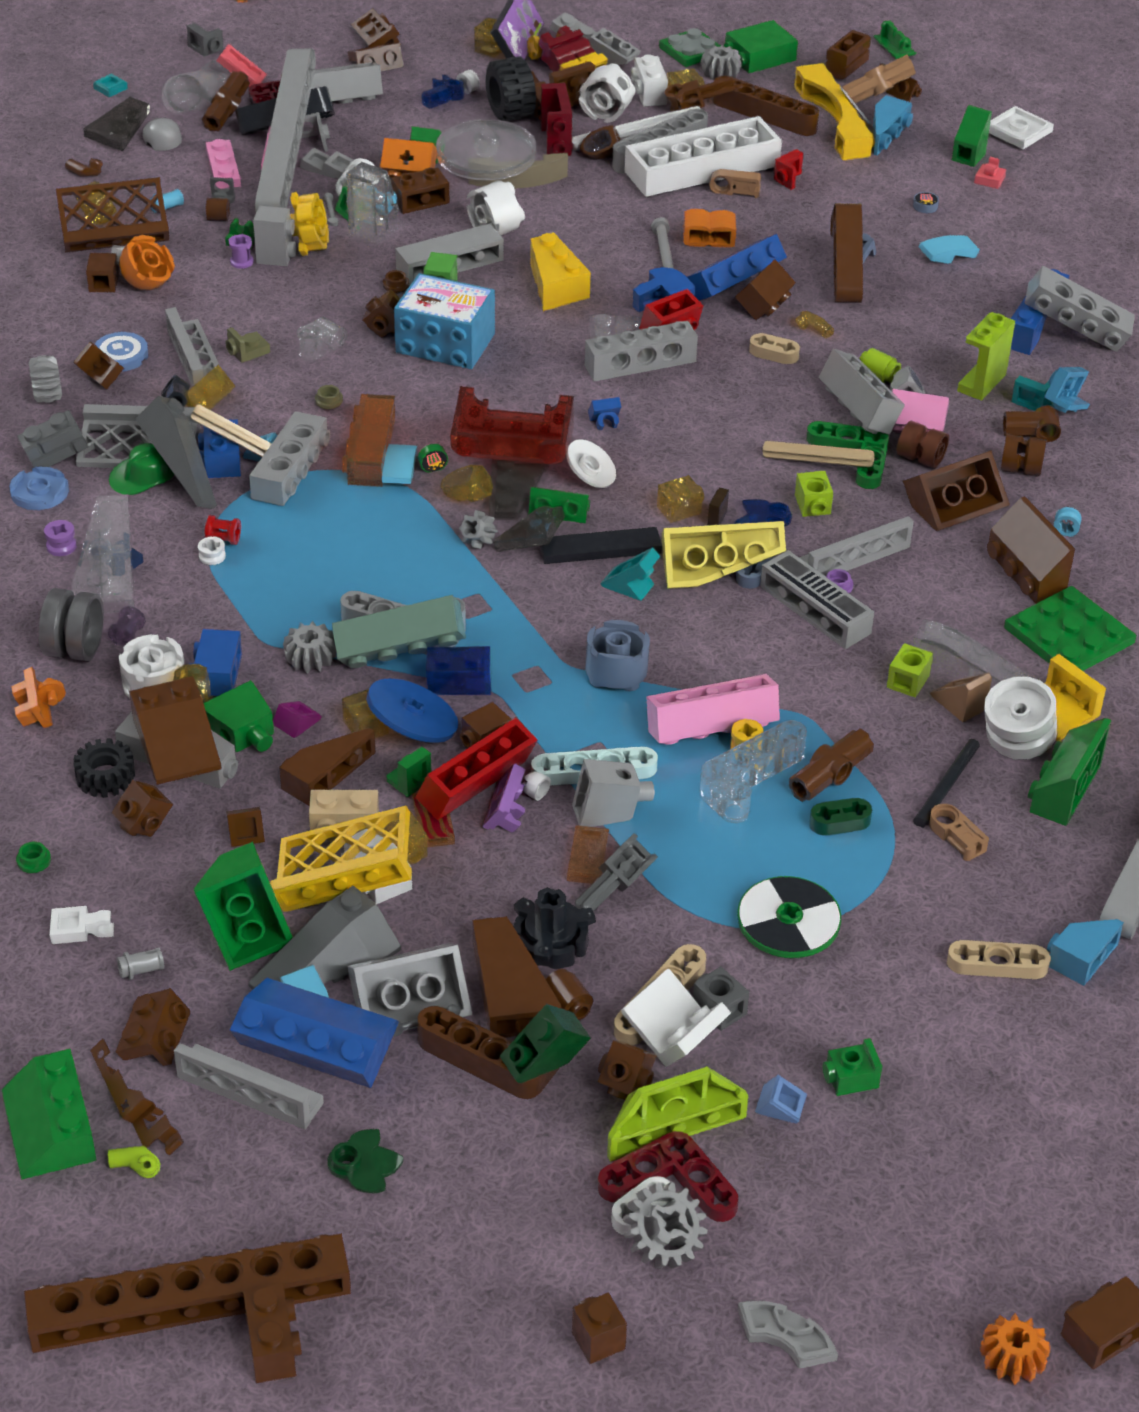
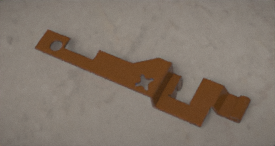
M102 1038L90 1051L121 1117L133 1124L144 1147L148 1148L158 1138L165 1144V1152L170 1156L184 1143L178 1130L171 1126L167 1115H164L148 1130L144 1119L153 1122L157 1118L152 1113L161 1116L164 1112L156 1107L154 1102L145 1098L142 1091L128 1089L120 1071L107 1065L104 1058L110 1053V1050L104 1038ZM103 1050L104 1055L101 1058H98L99 1052ZM127 1101V1104L130 1105V1107H127L124 1110V1108L121 1107V1105H124Z

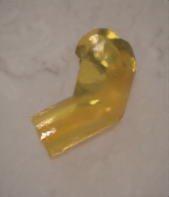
M807 310L800 312V315L795 318V323L803 330L810 324L824 338L831 337L834 334V328L824 318Z

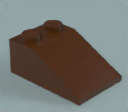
M193 676L129 691L133 721L157 785L222 769L203 700Z

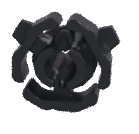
M548 887L537 892L535 903L530 899L522 897L514 904V910L518 916L513 927L537 966H546L551 969L573 966L575 964V947L571 945V939L575 934L578 936L576 940V956L583 957L586 955L589 944L588 926L596 922L592 908L578 909L571 903L566 902V895L560 889L554 890ZM525 932L532 941L533 945L527 943V941L522 937V935Z

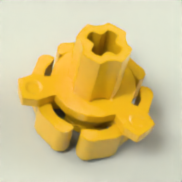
M293 192L290 197L294 208V214H290V216L295 221V230L292 237H299L300 254L306 256L308 251L327 249L329 228L322 199H319L318 193L298 196L297 192Z

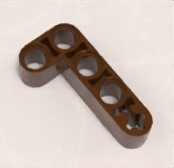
M835 203L830 220V235L833 237L834 300L835 302L861 303L863 299L862 204Z
M429 1006L421 1010L418 1015V1043L424 1051L518 1098L532 1099L538 1096L559 1070L557 1068L524 1083H518L500 1058V1055L512 1041L443 1007Z

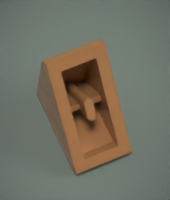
M990 672L953 680L930 692V694L960 721L965 722L985 711V698L990 691L992 677Z

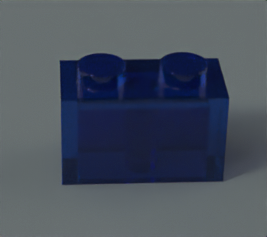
M490 646L427 647L426 678L428 690L436 695H491L492 665Z

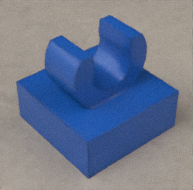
M607 398L591 402L588 415L590 421H596L598 430H603V420L605 419L612 422L613 428H617L619 423L618 415L621 410L620 398Z

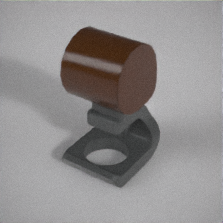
M210 177L212 198H207L206 200L207 220L228 221L230 204L235 200L233 178ZM219 181L225 182L229 185V188L220 189L215 183Z

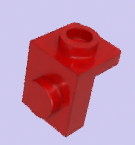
M795 149L775 159L774 180L790 190L794 189L796 176L802 174L804 153Z

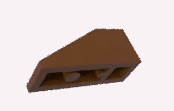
M367 728L302 748L291 758H287L279 767L281 789L310 806L311 790H332L376 753L375 730Z

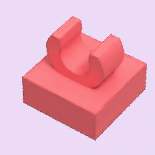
M990 157L989 163L982 164L975 175L974 183L998 189L1006 175V169L999 167L1000 159Z

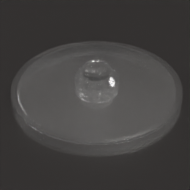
M495 119L470 120L455 124L440 134L436 142V156L441 166L455 175L474 180H499L518 175L531 167L536 159V141L529 131L511 122Z

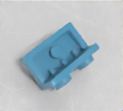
M1059 367L1049 379L1050 387L1044 398L1052 402L1051 406L1061 412L1066 413L1067 410L1077 412V410L1088 409L1090 404L1077 397L1089 371L1082 367Z

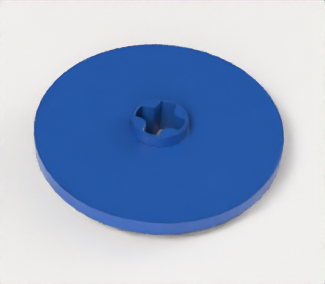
M381 679L374 682L367 692V703L373 714L386 726L406 737L423 742L439 743L451 739L456 733L458 718L453 709L441 697L418 684L401 679Z

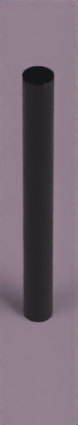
M969 739L913 819L915 825L924 828L928 823L932 808L941 804L979 749L980 744L977 740Z

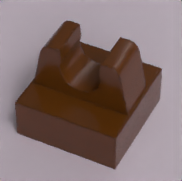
M260 807L226 811L231 847L242 846L250 842L254 844L265 842Z

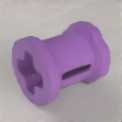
M244 234L230 237L229 245L232 248L230 264L235 268L250 267L254 262L250 254V247L252 246L251 237Z

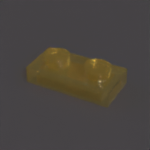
M217 365L188 390V402L186 405L187 407L201 405L210 410L236 386L222 368Z

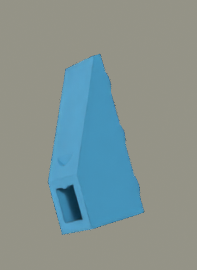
M886 95L875 105L873 121L874 155L877 156L883 149H887L890 142L898 138L901 132L911 125L913 120V114L911 113L912 103Z

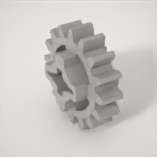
M660 1182L649 1186V1190L644 1188L637 1192L638 1199H634L627 1204V1207L633 1213L623 1217V1222L631 1225V1230L624 1233V1237L634 1238L636 1242L630 1250L633 1253L641 1249L644 1252L641 1262L644 1264L654 1258L656 1269L665 1267L667 1263L673 1269L682 1265V1261L686 1263L694 1259L693 1252L702 1249L704 1246L697 1238L706 1235L708 1231L704 1227L699 1226V1221L706 1218L705 1213H697L695 1210L700 1201L698 1199L688 1201L686 1199L689 1192L687 1188L676 1193L675 1183L673 1182L668 1183L663 1188ZM655 1201L667 1202L664 1207L659 1204L653 1206L651 1203ZM667 1244L673 1247L676 1245L679 1246L677 1250L663 1249L664 1246Z

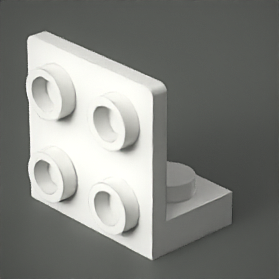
M669 969L661 973L621 1010L625 1018L665 1067L686 1056L731 1014L723 1002L711 1009L707 1005L701 1008Z

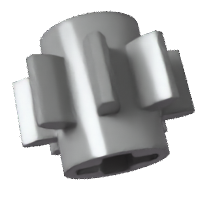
M475 510L474 517L465 515V520L462 522L461 527H459L464 536L462 542L471 543L472 547L478 549L482 548L483 543L492 544V539L495 533L498 532L493 524L495 518L488 515L485 516V512Z

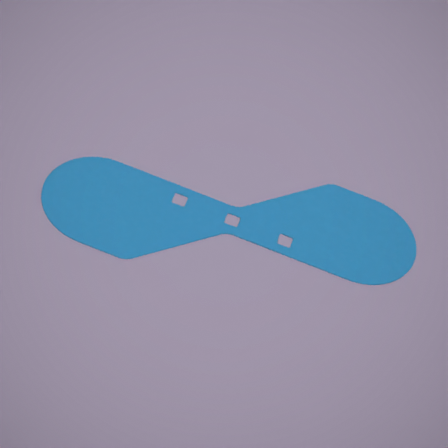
M351 470L308 471L306 478L300 481L295 494L289 497L284 506L253 500L249 490L233 501L218 517V519L230 521L234 518L240 519L241 535L237 545H231L229 541H224L226 558L220 564L209 565L211 572L255 636L263 643L273 647L284 649V637L288 636L290 628L298 629L300 622L306 626L314 621L316 626L325 624L328 630L333 631L332 623L341 621L340 599L342 595L349 591H361L404 605H411L449 595L463 599L480 594L492 610L466 619V638L461 639L449 655L433 657L423 653L409 654L406 652L397 654V658L390 661H379V659L367 661L366 666L491 691L506 702L522 724L538 739L537 743L545 753L577 751L601 742L607 749L648 747L653 749L658 755L657 772L650 778L639 779L640 782H653L655 790L653 801L637 802L633 818L629 821L603 826L619 846L635 832L638 836L637 840L650 854L655 853L658 856L642 875L658 892L680 908L711 922L739 928L737 919L739 902L751 886L772 877L793 876L810 880L825 888L835 898L840 907L841 915L864 902L882 883L889 871L895 849L893 820L879 792L856 766L853 767L850 776L843 784L839 786L833 783L830 784L810 801L805 800L801 802L794 797L792 790L788 787L789 778L810 763L813 754L820 746L827 744L831 747L835 744L816 722L803 714L779 709L780 720L769 722L767 726L763 727L761 754L755 759L750 760L737 758L731 753V733H711L708 737L702 739L690 737L680 739L677 743L669 745L658 743L648 732L646 696L682 689L641 682L639 688L634 691H626L623 688H598L592 686L586 670L577 669L564 663L555 654L437 510L425 498L401 483L382 482V476ZM539 666L552 683L531 692H524L512 675L528 668ZM574 764L570 768L580 771L582 764ZM571 784L576 790L577 784ZM849 798H861L868 801L872 806L871 823L866 829L834 835H820L810 828V813L812 807L816 804Z

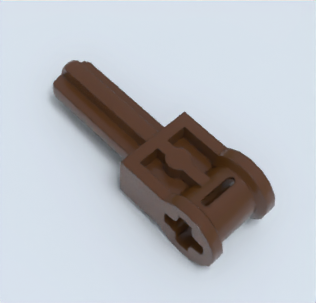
M728 77L699 86L698 80L669 86L665 90V96L671 104L670 112L694 106L703 108L705 107L704 99L737 89L734 77Z

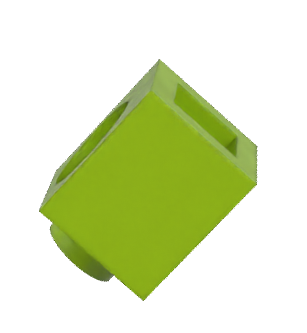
M825 471L797 473L795 498L802 517L831 514L833 490Z
M904 643L890 664L887 688L916 698L930 676L933 653Z

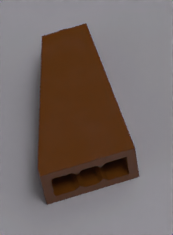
M507 916L472 920L473 947L489 1031L504 1038L515 1037L522 1032L546 1004L561 1008L559 1000Z

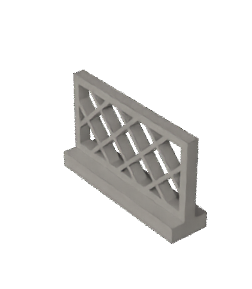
M84 404V421L81 433L89 447L78 452L76 459L77 467L114 468L129 458L127 456L124 459H116L114 455L124 449L130 454L133 448L129 445L139 439L144 443H152L135 420L147 406ZM184 407L183 413L190 421L197 441V435L200 433L201 426L191 419V414L195 407ZM90 431L105 432L96 439L89 435ZM120 432L133 433L124 440L117 435ZM112 438L117 443L115 446L108 450L101 446V444ZM93 449L101 453L96 458H85V454Z

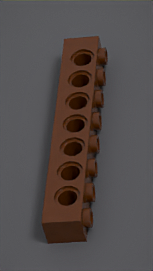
M342 1233L319 1235L312 1239L296 1242H280L274 1246L257 1249H241L230 1254L213 1257L203 1256L186 1262L164 1263L153 1268L136 1271L125 1270L114 1275L82 1278L76 1282L54 1286L43 1285L37 1289L24 1291L26 1317L32 1352H42L246 1314L243 1289L283 1282L285 1298L293 1297L294 1304L351 1294L350 1272Z

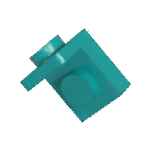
M1019 376L1014 383L1011 402L1033 411L1042 406H1051L1052 402L1044 398L1050 387L1049 381L1046 384H1042Z

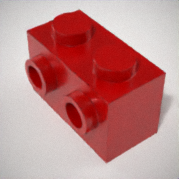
M688 289L682 290L645 305L639 329L673 324L678 321H689L692 328L696 330L704 305Z

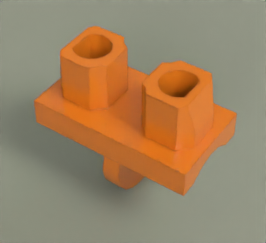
M33 667L23 670L25 680L11 686L14 699L19 704V706L14 707L15 715L23 727L37 721L40 722L43 728L53 725L50 706L57 705L65 697L64 684L53 678H47L45 681L39 682L36 679Z

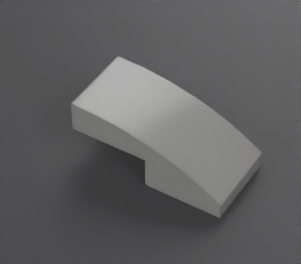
M313 148L301 159L300 168L327 177L340 178L353 159L338 151L329 156Z

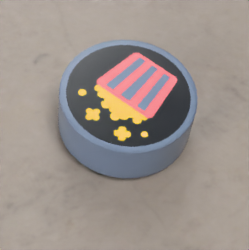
M920 192L914 196L913 208L921 213L937 211L939 205L937 195L930 192Z

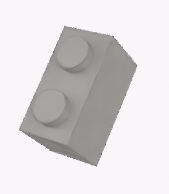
M259 206L253 219L257 264L288 266L290 258L295 257L296 242L292 241L295 221L291 219L290 208Z

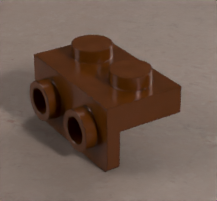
M589 61L549 73V84L565 83L570 106L580 104L579 97L581 96L580 88L595 70V65Z
M171 988L137 997L115 1052L125 1061L152 1054L163 1066L171 1065L174 1058V1050L181 1040L190 1016V1009Z

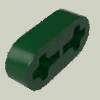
M849 798L816 804L811 809L810 828L820 835H834L866 829L871 823L872 806L868 801L861 798Z

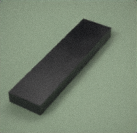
M657 527L540 537V548L544 564L637 556L651 548H654L658 554H662V543Z

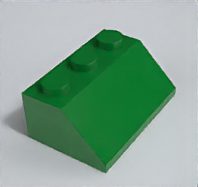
M1103 718L1071 729L1063 741L1058 740L1051 755L1052 760L1044 762L1039 776L1041 779L1039 781L1034 780L1029 789L1027 798L1032 800L1030 813L1064 826L1068 825L1101 767L1111 724L1110 719Z
M253 842L219 855L194 887V892L230 971L281 950L293 938Z
M71 1048L33 1057L1 1089L21 1180L97 1161L92 1132Z

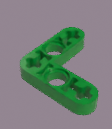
M815 421L808 425L806 439L811 445L874 451V457L878 460H874L872 467L857 466L856 483L865 489H875L881 485L889 442V435L887 433L878 431L877 434H873L861 426ZM847 436V437H851V438H853V439H844V438H841V437ZM867 471L873 472L872 476H867Z

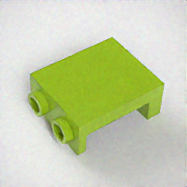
M990 312L966 336L965 342L977 347L979 353L977 364L958 383V392L982 401L1007 374L1015 320L999 313Z

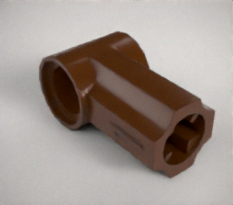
M1042 406L1034 412L1006 411L1003 416L1004 436L1007 433L1021 436H1036L1037 438L1047 439L1046 442L1056 441L1061 435L1058 412L1052 406Z

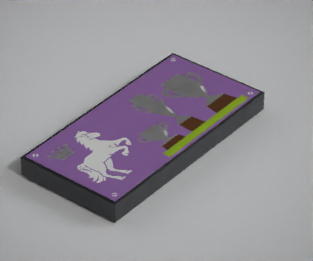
M508 0L490 33L505 58L521 56L525 60L528 56L527 43L529 37L538 36L545 23L531 0Z

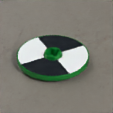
M779 876L762 880L751 886L744 893L739 902L737 919L739 928L745 938L758 949L778 957L802 958L825 950L835 941L841 927V910L830 892L819 884L804 878Z

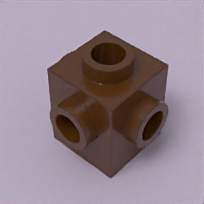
M390 289L379 298L373 297L366 304L365 309L367 311L362 321L380 338H383L389 332L391 334L395 333L394 308L400 301V298Z
M132 780L111 813L121 822L119 826L126 833L132 836L142 834L151 837L161 826L162 821L174 804L156 786Z
M613 1040L609 1052H606L600 1060L598 1072L601 1074L598 1082L609 1086L608 1094L626 1100L627 1096L633 1091L652 1084L654 1078L652 1067L657 1055L626 1042Z

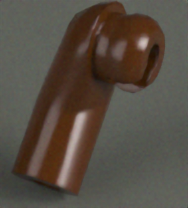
M91 158L89 165H84L73 159H68L65 163L66 170L80 177L98 176L102 172L101 167L103 166V162L96 158Z

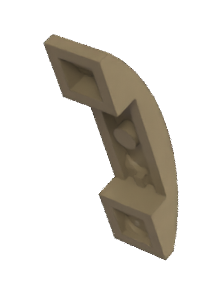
M567 153L543 155L542 160L499 164H494L493 159L468 160L469 184L481 187L495 181H503L504 183L511 182L514 189L549 184L568 176Z

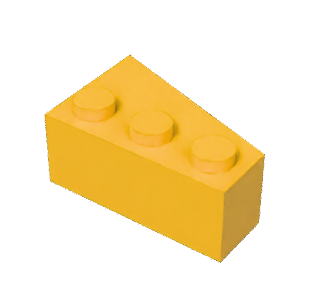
M554 232L531 238L530 265L535 283H537L538 295L541 298L543 311L590 298L591 272Z

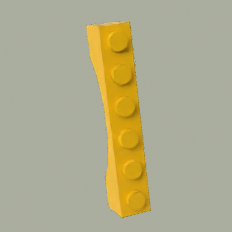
M823 63L797 66L794 87L801 98L825 109L838 123L835 149L842 160L871 157V149L875 144L874 135L872 132L870 133L865 121L860 118L856 108H853L848 97L842 92L832 73L827 70Z

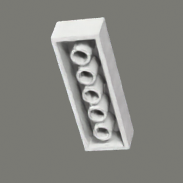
M760 116L627 145L625 146L624 172L645 197L708 183L712 173L718 169L756 172L774 168L775 159L781 157L782 140ZM719 177L716 178L715 181L723 180L724 178Z

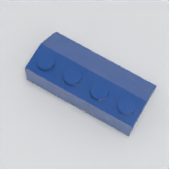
M266 978L244 997L230 1031L240 1045L371 1088L399 1022L398 1020Z

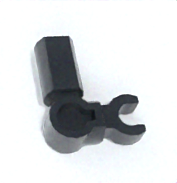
M175 374L161 391V396L170 399L175 398L184 407L188 402L187 392L190 384Z

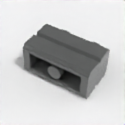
M70 410L63 413H55L49 420L37 426H29L23 433L17 435L34 468L39 466L50 467L89 447Z

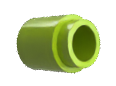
M874 348L864 351L859 358L883 383L886 381L892 383L894 375L901 369V363L897 362L896 358Z

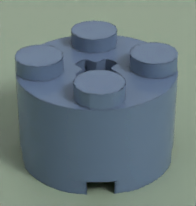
M610 620L604 622V626L596 630V626L591 628L587 635L585 664L590 684L598 688H623L626 691L638 689L648 673L650 637L645 631L644 635L639 631L638 625L623 620Z

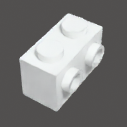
M645 55L635 58V67H631V80L635 84L636 93L639 94L643 107L667 105L665 90L668 88V79L659 57Z

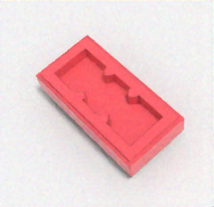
M228 44L216 60L231 73L233 71L245 73L250 82L248 87L261 83L267 75L230 44Z

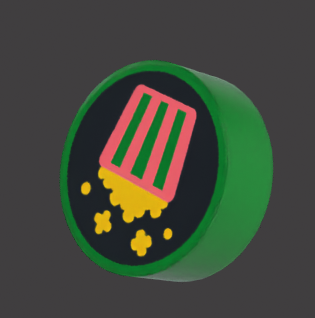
M430 444L421 449L418 454V461L421 468L425 472L430 473L445 468L448 463V455L443 446Z

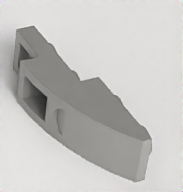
M566 12L551 21L550 29L556 33L560 27L566 25L572 31L580 29L584 33L583 37L588 39L598 55L603 53L607 57V64H627L640 55L641 51L616 36L610 30L602 28L596 32Z

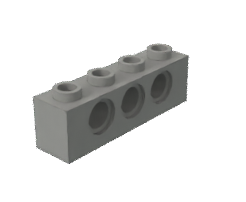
M1042 266L1029 281L1025 304L1116 352L1132 336L1135 314L1045 266Z
M678 321L673 324L651 326L646 329L625 331L620 334L585 340V368L593 381H600L696 362L698 335L689 321Z
M297 411L293 413L249 475L251 499L281 506L285 505L289 497L295 494L300 481L306 478L311 465L317 462L323 447H327L329 444L330 430H327L326 417Z

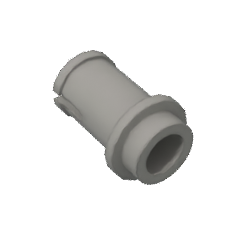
M158 947L131 955L128 952H123V956L117 957V966L121 978L128 977L129 980H132L134 975L164 970V960L162 952Z

